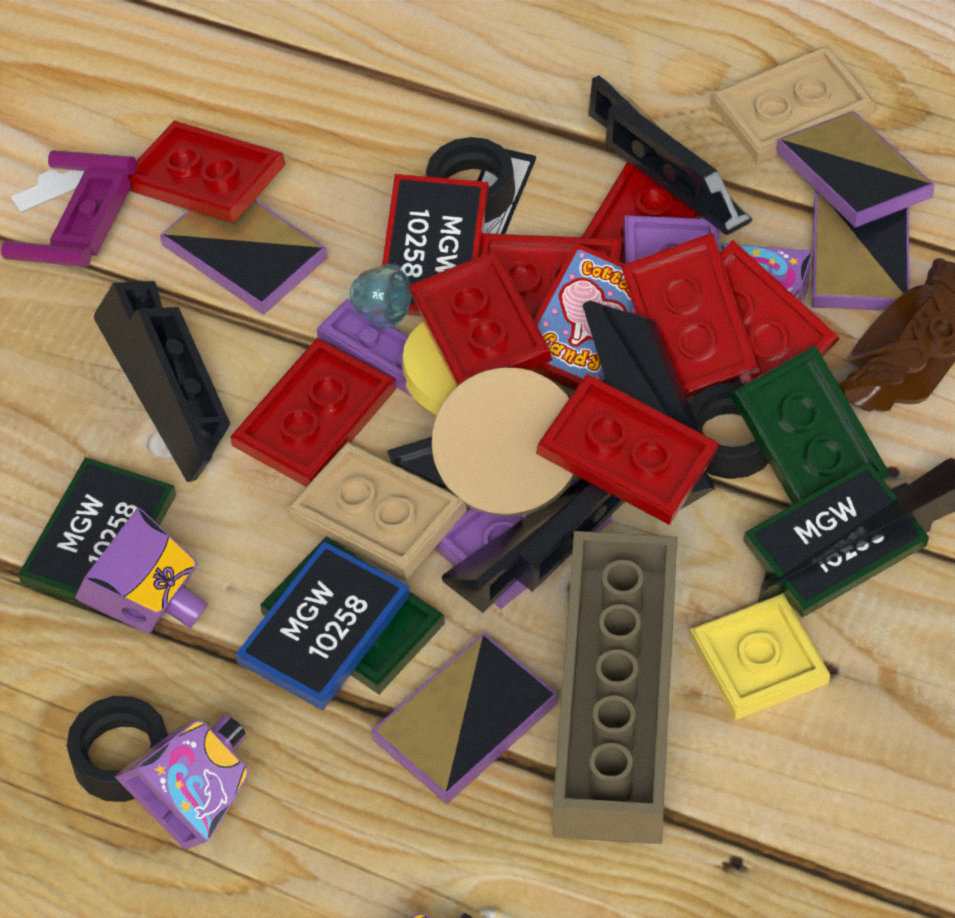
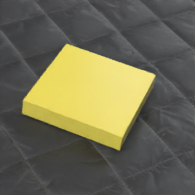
M783 593L690 629V640L734 720L829 684V671Z

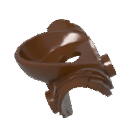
M943 258L935 259L928 271L925 284L915 286L899 296L858 341L849 354L848 360L853 365L859 367V369L849 374L839 384L850 404L869 412L873 410L880 412L890 411L894 403L919 404L930 397L955 363L954 262L945 261Z

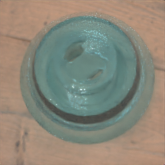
M388 263L363 271L353 281L350 288V301L358 315L381 329H390L401 322L407 314L411 300L408 288L410 281L404 271L396 264Z

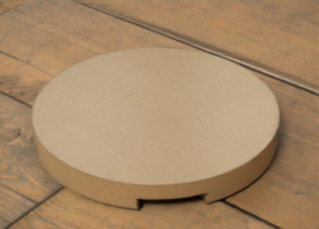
M520 368L487 370L461 383L442 404L436 416L432 432L434 462L448 490L464 501L466 506L472 510L498 516L519 515L520 517L529 515L557 500L570 486L575 478V474L537 455L536 450L538 443L569 400L568 396L548 378L533 371Z

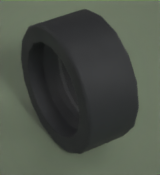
M476 137L455 139L441 146L430 157L426 168V177L449 178L460 171L470 169L486 170L495 175L498 179L489 187L485 215V223H488L500 217L512 204L515 194V180L511 157L501 145L488 139Z
M738 382L717 383L697 394L689 405L701 434L705 435L702 429L703 425L718 415H741L729 394L746 384ZM756 441L737 447L719 445L716 455L705 471L710 475L727 479L744 478L763 470L769 462Z
M111 696L95 701L78 714L69 728L66 747L76 780L89 794L104 801L127 802L135 798L115 778L120 771L102 770L90 762L88 752L92 743L106 731L118 727H133L145 732L149 736L150 748L168 734L162 716L151 704L132 696Z

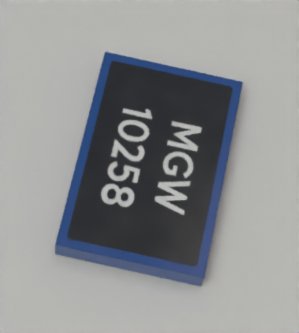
M323 542L236 653L237 663L323 711L410 597L409 586Z

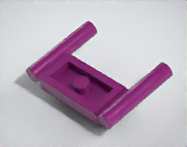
M52 150L48 156L50 168L84 171L50 238L51 242L47 245L4 241L1 247V255L4 259L87 267L91 262V255L97 256L132 186L128 176L133 175L136 171V159L133 156Z

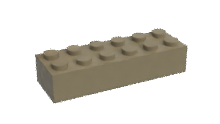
M574 531L553 798V838L662 844L678 536Z

